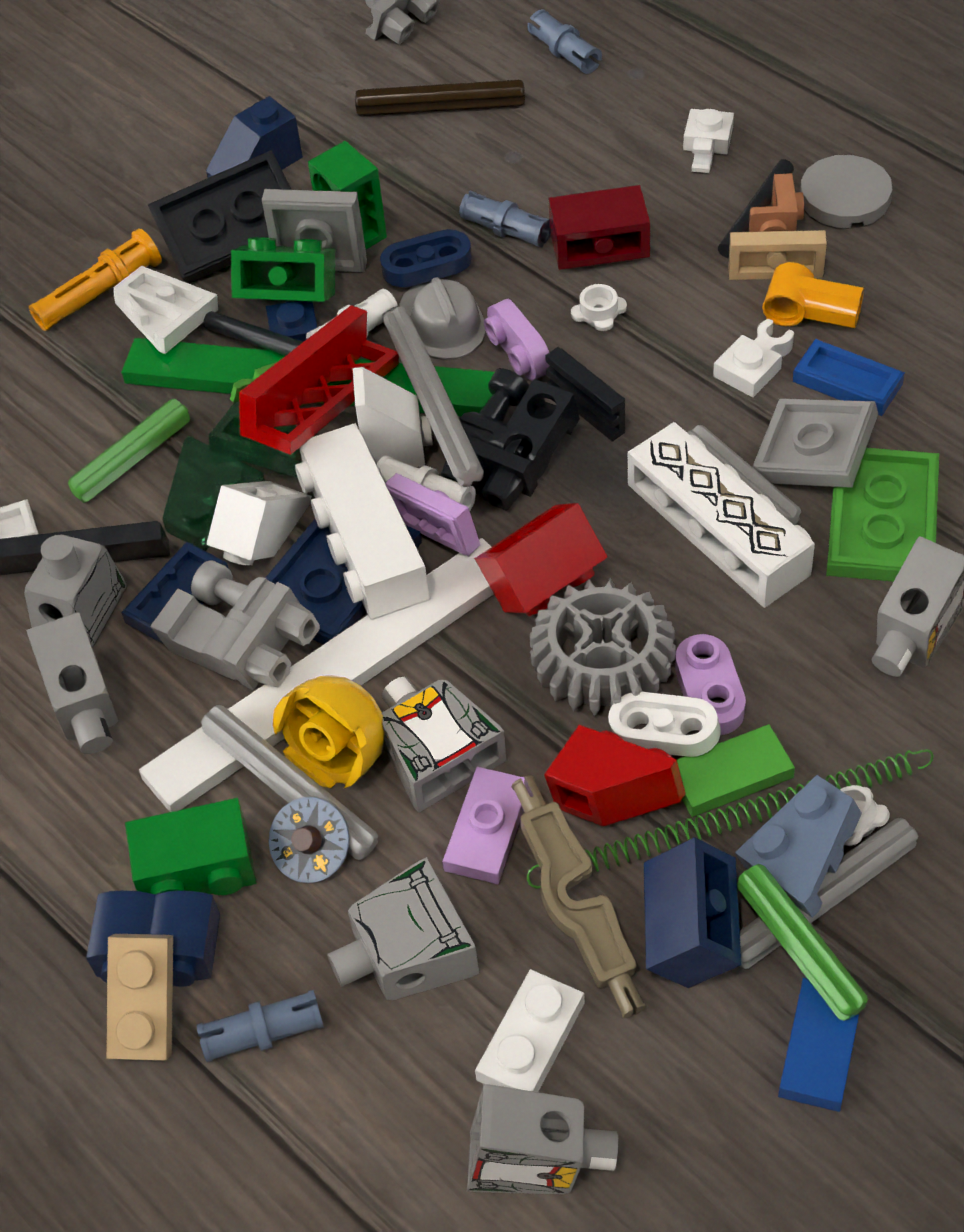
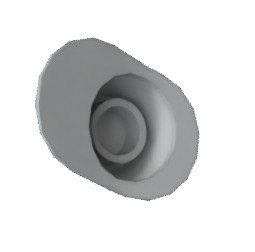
M436 277L429 282L412 286L403 294L399 303L400 307L405 308L411 317L430 357L443 360L460 359L473 353L482 344L486 333L484 318L474 296L464 285L456 281L443 280Z

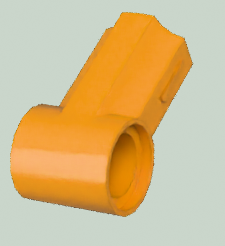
M786 262L775 268L762 309L767 319L773 320L774 324L780 326H794L805 318L856 328L863 301L864 288L815 279L811 270L804 265Z

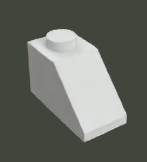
M364 367L353 368L355 408L359 431L375 464L378 463L382 456L388 455L395 460L414 467L424 466L423 446L433 445L431 425L427 416H420L418 397Z
M271 481L221 485L206 545L223 550L224 559L241 565H253L254 560L274 557L308 508L312 496Z

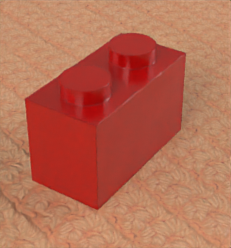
M579 503L554 505L474 559L504 612L526 613L527 616L537 614L538 610H545L550 597L565 586L576 587L593 577L595 574L593 567L608 558Z

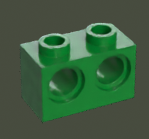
M346 141L308 161L313 191L357 192L365 250L387 238L379 172L374 164Z

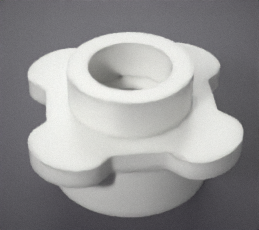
M594 284L586 287L581 292L580 304L571 308V317L576 322L585 321L598 331H607L613 327V320L616 316L626 311L627 303L625 299L617 296L616 291L612 287L604 284Z
M852 785L840 789L854 799L862 812L853 835L844 844L852 846L858 844L863 837L871 834L876 827L885 825L889 820L890 813L885 805H877L873 800V793L867 787Z

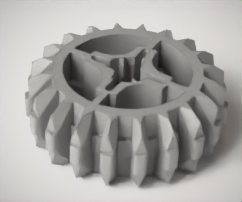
M611 578L605 584V587H595L590 579H588L584 590L578 591L568 585L566 592H564V599L551 596L547 604L548 610H538V616L535 619L536 626L532 627V632L530 633V647L532 648L530 651L531 665L537 671V679L541 683V687H550V694L553 696L554 701L568 697V704L573 711L583 703L589 704V708L595 717L600 710V706H610L611 708L613 704L620 703L621 697L628 693H632L634 696L639 695L640 692L657 693L659 683L667 682L671 674V665H673L676 657V645L673 644L675 630L672 622L667 621L664 605H654L650 592L636 596V590L632 582L623 589H617ZM635 636L644 645L643 650L639 654L631 649L630 640ZM567 639L571 640L575 645V652L569 657L561 649Z

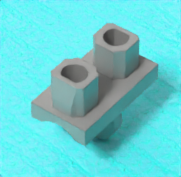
M365 0L367 6L371 8L373 24L366 29L365 34L374 41L385 34L400 45L409 37L415 21L407 14L411 12L422 22L426 23L436 14L440 0Z

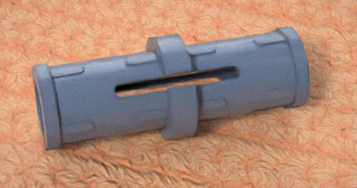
M544 9L536 11L530 17L532 21L541 27L538 28L534 24L528 23L529 33L547 44L554 56L566 58L585 74H590L598 68L599 64L589 58V56L591 55L601 61V50L593 47L581 38L578 29L572 25H563Z
M469 191V194H465L459 210L460 217L493 229L495 235L504 238L506 235L516 237L540 248L550 238V220L519 209L517 203L508 200L503 202L495 201L474 191Z
M314 990L262 1006L260 1001L248 1004V1011L196 1025L198 1035L201 1037V1048L207 1063L213 1061V1059L259 1046L260 1050L264 1051L273 1048L272 1041L312 1029L324 1028Z

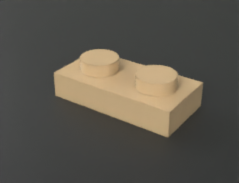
M826 231L730 232L729 280L772 279L775 268L786 262L804 265L811 270L814 278H823L827 245Z
M113 934L108 937L106 1059L167 1060L172 1056L173 935Z

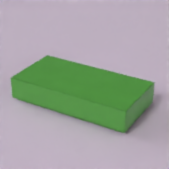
M770 724L718 743L703 755L695 757L684 756L677 759L686 793L682 801L691 817L794 778L795 771L793 763Z

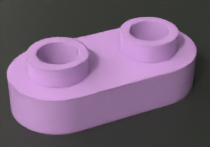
M505 299L489 306L487 309L488 318L484 319L485 331L494 345L500 344L506 351L514 371L520 376L524 374L531 381L546 375V368L550 365L546 363L545 355L549 353V350L543 338L510 299Z
M706 634L693 635L683 640L676 650L675 672L683 696L703 699L714 707L721 727V735L735 731L743 722L746 699L728 647L717 637ZM703 655V656H708L709 658H707V659H700V658H697L696 656ZM721 697L726 701L722 703L712 702L710 699Z

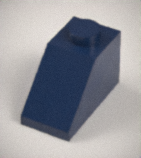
M271 96L235 115L206 170L207 178L272 150L282 170L303 158L296 116Z

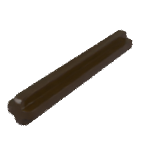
M520 79L359 89L355 93V107L357 114L360 116L522 106L525 102L524 83Z

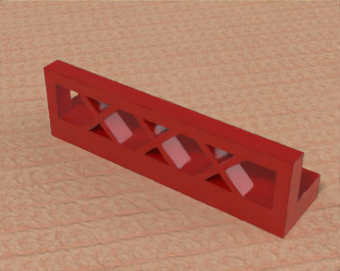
M350 305L239 392L240 435L284 453L293 454L355 401L353 368L364 367L383 378L399 364L398 352L366 340L367 311ZM360 357L375 361L361 364L354 363ZM351 380L349 384L327 385L332 381ZM324 402V405L321 407L300 409L302 404ZM297 426L289 434L274 429V427Z

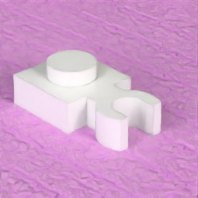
M764 320L757 328V338L755 340L741 335L714 362L713 377L754 397L780 371L782 357L790 353L793 348L794 331L789 329L782 337H771L773 334V320Z

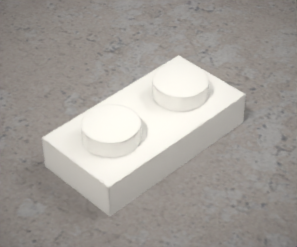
M530 969L475 1069L476 1080L488 1085L539 1092L585 1004L584 993Z

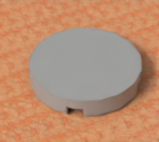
M834 155L818 160L807 168L801 179L800 192H803L804 209L810 217L824 225L836 228H851L852 223L863 221V226L874 223L886 214L892 198V182L885 169L870 159L855 155Z

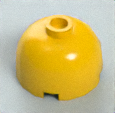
M326 675L307 680L285 695L274 709L273 729L275 736L282 730L284 738L289 745L283 750L284 755L322 787L332 788L337 782L345 784L344 788L352 786L369 770L382 753L385 739V731L382 725L383 714L374 698L361 685L346 677Z

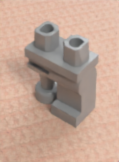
M213 560L204 562L197 569L191 584L192 595L177 589L150 627L171 653L227 678L238 680L241 685L253 691L259 682L280 687L290 673L292 664L281 650L289 639L302 646L310 644L319 631L320 624L313 613L299 603L290 587L279 582L274 584L263 577H258L252 580L249 585H245L232 580V573L226 566ZM196 599L208 605H217L224 601L233 606V608L225 618L223 614L200 604Z

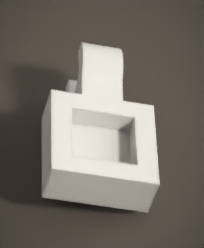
M690 109L684 133L683 150L694 153L692 172L710 173L714 153H728L733 131L734 113L721 112L715 109Z

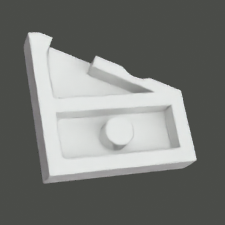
M140 266L113 287L115 304L155 348L164 354L200 326L208 312L218 311L217 294L144 266Z

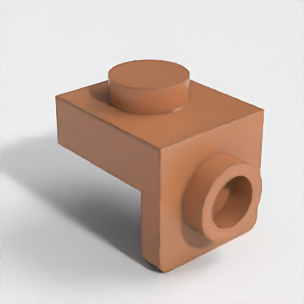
M792 173L774 174L772 206L753 207L750 209L749 232L796 231L797 220H803L804 197L803 192H795Z

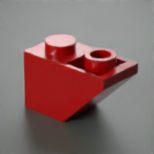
M578 725L544 774L553 802H556L562 811L601 826H607L679 803L686 794L677 759L672 758L665 751L658 748L647 749L624 741L613 732L606 730L599 732L582 725Z

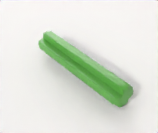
M170 399L73 475L68 481L72 494L83 503L89 502L190 421L186 406L177 399Z
M756 864L744 871L738 878V890L838 1019L846 1021L859 1014L866 1007L867 995L764 865Z

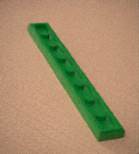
M134 338L121 373L125 384L231 394L235 382L241 379H253L255 369L278 362L285 356L269 350L179 342L164 354L159 352L148 339ZM357 359L354 363H355V364H361V363H371V362H375V361L366 360V359ZM399 363L383 377L417 396L402 363ZM434 366L457 416L461 417L464 413L468 412L479 413L492 396L488 389V383L495 372ZM351 380L332 381L327 385L349 384ZM418 399L420 413H425Z

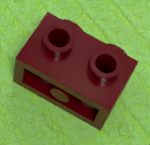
M640 185L549 197L550 234L559 270L650 257V220Z

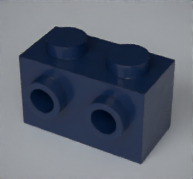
M694 837L644 862L646 970L690 988L741 966L736 858Z

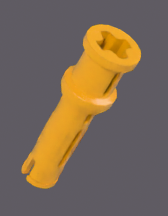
M138 228L132 232V238L113 251L107 248L101 252L98 262L91 268L58 287L46 297L29 305L30 314L39 327L47 331L66 316L80 309L106 290L116 286L140 266L147 267L150 265L156 267L162 263L157 246L144 230Z

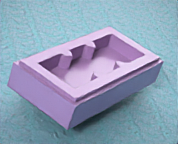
M397 473L385 483L405 525L420 531L421 534L463 555L469 556L480 546L467 506L450 499L442 491H433Z
M476 767L442 861L445 872L499 885L521 816L524 812L511 786L520 778L524 783V777Z

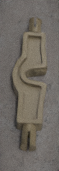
M525 776L524 783L521 778L516 780L511 787L515 791L525 812L521 816L520 826L541 869L540 892L548 916L564 934L575 940L596 986L599 989L609 986L622 1012V1017H632L633 1010L635 1015L639 1014L646 1008V1005L643 1003L631 979V976L635 974L636 961L623 937L611 900L604 895H599L594 898L576 901L569 898L566 893L570 888L591 876L592 864L590 858L571 831L559 805L556 802L545 803L535 783L534 776Z

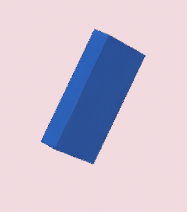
M815 339L795 367L793 382L838 400L875 401L878 415L883 416L903 385L905 372Z
M807 978L802 980L778 1097L840 1112L859 1014L846 1021L838 1019Z

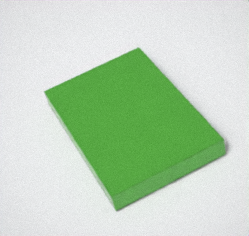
M866 448L852 488L833 487L826 576L894 582L919 536L936 543L939 453Z

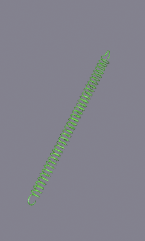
M927 749L917 752L908 750L905 756L898 753L895 756V760L888 756L885 763L878 759L875 766L869 762L865 769L859 765L855 772L849 768L845 775L842 772H837L835 778L828 775L826 781L828 782V778L831 777L836 784V788L840 790L838 775L841 774L846 781V786H851L848 780V772L851 771L855 776L857 786H862L858 777V769L861 768L865 773L868 786L872 788V781L868 774V765L874 768L876 779L882 785V778L877 769L878 762L884 765L887 779L892 782V775L887 766L888 759L894 762L896 774L902 779V772L897 763L898 756L904 759L906 771L911 776L912 769L907 761L908 753L914 755L921 752H929L931 754L929 763L918 767V769H923L931 764L934 754L931 750ZM798 784L796 791L788 787L786 794L778 790L776 798L771 793H768L766 801L758 796L756 804L748 799L746 806L738 802L736 809L729 805L725 813L723 810L717 809L715 816L711 812H707L705 819L697 815L695 823L692 819L687 818L685 826L680 821H677L675 830L671 825L667 824L665 833L657 827L655 837L647 830L644 839L640 834L635 835L634 842L629 837H626L624 846L620 841L616 840L614 850L611 845L605 843L604 853L597 846L594 848L593 855L587 849H585V852L589 854L596 871L599 872L596 849L600 852L607 869H609L606 847L610 848L619 866L620 863L617 855L618 843L629 863L630 859L627 850V840H629L635 850L637 859L640 860L637 836L643 842L648 856L651 854L647 842V833L652 837L658 853L661 852L657 837L658 830L663 835L669 850L671 846L668 840V827L674 833L677 844L680 845L678 824L683 828L687 840H690L688 832V821H690L696 830L698 839L701 840L698 818L703 821L708 836L711 838L712 834L708 825L709 814L716 823L718 833L722 834L718 821L719 811L723 814L729 831H732L728 818L729 808L735 814L739 828H742L738 814L739 805L744 809L748 823L752 825L748 811L749 802L753 804L758 819L762 822V816L758 808L759 799L765 804L768 816L771 819L772 813L768 805V797L771 796L774 799L779 811L781 807L778 802V794L781 793L786 799V803H788V791L792 790L796 795L800 786L804 788V786ZM535 865L528 871L527 882L531 887L539 889L540 886L533 885L530 881V873L533 869L539 867V865Z

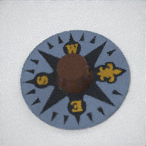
M303 797L293 800L278 812L272 822L269 832L271 857L277 868L292 880L302 883H315L325 880L341 867L347 856L349 848L347 823L341 812L326 800L316 797Z

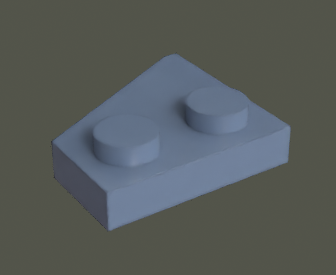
M816 775L747 840L735 854L747 869L756 864L764 865L794 904L813 918L819 912L823 903L817 893L826 872L836 873L844 855L843 846L846 840L853 835L862 812L852 797Z

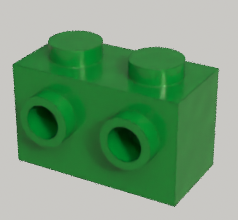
M248 238V245L231 250L232 298L324 302L335 295V248H322V240L295 239L294 247L276 246V238Z

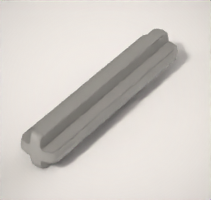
M697 425L693 430L687 432L689 435L697 436L703 442L706 449L720 462L732 466L739 474L741 480L757 494H763L768 497L776 510L793 525L799 522L800 507L705 426Z

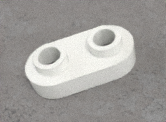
M640 692L639 695L634 696L632 693H628L621 697L620 703L612 705L608 716L612 732L620 736L624 741L647 749L658 748L670 755L686 757L703 755L714 748L721 735V727L716 710L709 702L700 698ZM639 724H647L643 729H633ZM699 730L698 733L686 735L690 731Z

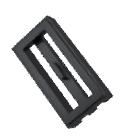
M557 347L545 355V361L550 365L546 368V376L550 378L547 384L573 393L579 415L612 442L625 433V398L562 348Z

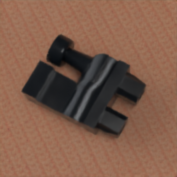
M499 368L488 383V389L492 396L479 413H464L459 420L484 471L482 478L488 480L482 489L484 499L491 505L507 511L519 497L520 493L529 497L532 496L538 485L537 480L548 467L553 452L565 433L571 435L580 417L573 393L533 379L529 386L527 381L517 373ZM545 398L551 399L556 405L546 402ZM518 406L509 422H503L509 407ZM445 461L441 476L458 482L456 477L453 476L447 461Z

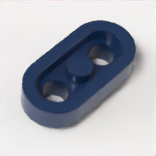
M452 229L441 230L393 243L386 247L380 256L383 278L387 283L396 287H410L429 282L436 277L440 279L464 271L472 260L469 238L464 233Z

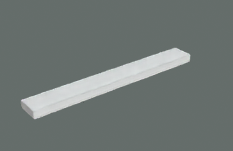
M481 538L479 539L480 546L469 556L458 553L427 574L429 600L370 620L368 615L292 665L290 673L280 687L264 684L228 710L271 746L276 745L284 739V735L281 730L275 736L273 729L274 709L280 700L296 686L307 680L326 675L346 677L359 685H363L494 595L474 559L491 548V546ZM201 727L141 767L139 772L142 780L169 812L183 809L244 767V765L206 735Z

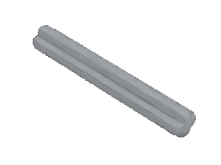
M216 705L204 715L201 721L203 732L288 803L303 797H316L333 804L341 812L349 830L348 853L355 859L363 860L374 850L378 843L376 831L222 705Z
M903 818L892 820L845 854L836 873L826 872L817 893L823 903L819 912L813 918L800 908L798 909L811 924L915 848L918 838L916 830ZM760 917L740 930L741 966L739 967L742 969L752 967L781 945Z

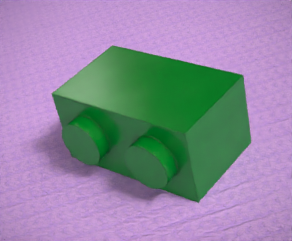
M238 798L125 822L132 880L136 891L155 895L168 891H195L214 895H229L237 892L242 887L257 884L247 826Z

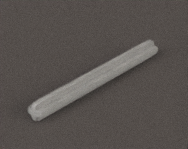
M396 307L393 312H386L383 322L453 476L456 477L460 486L470 487L473 481H480L482 479L484 471L411 317L405 308Z

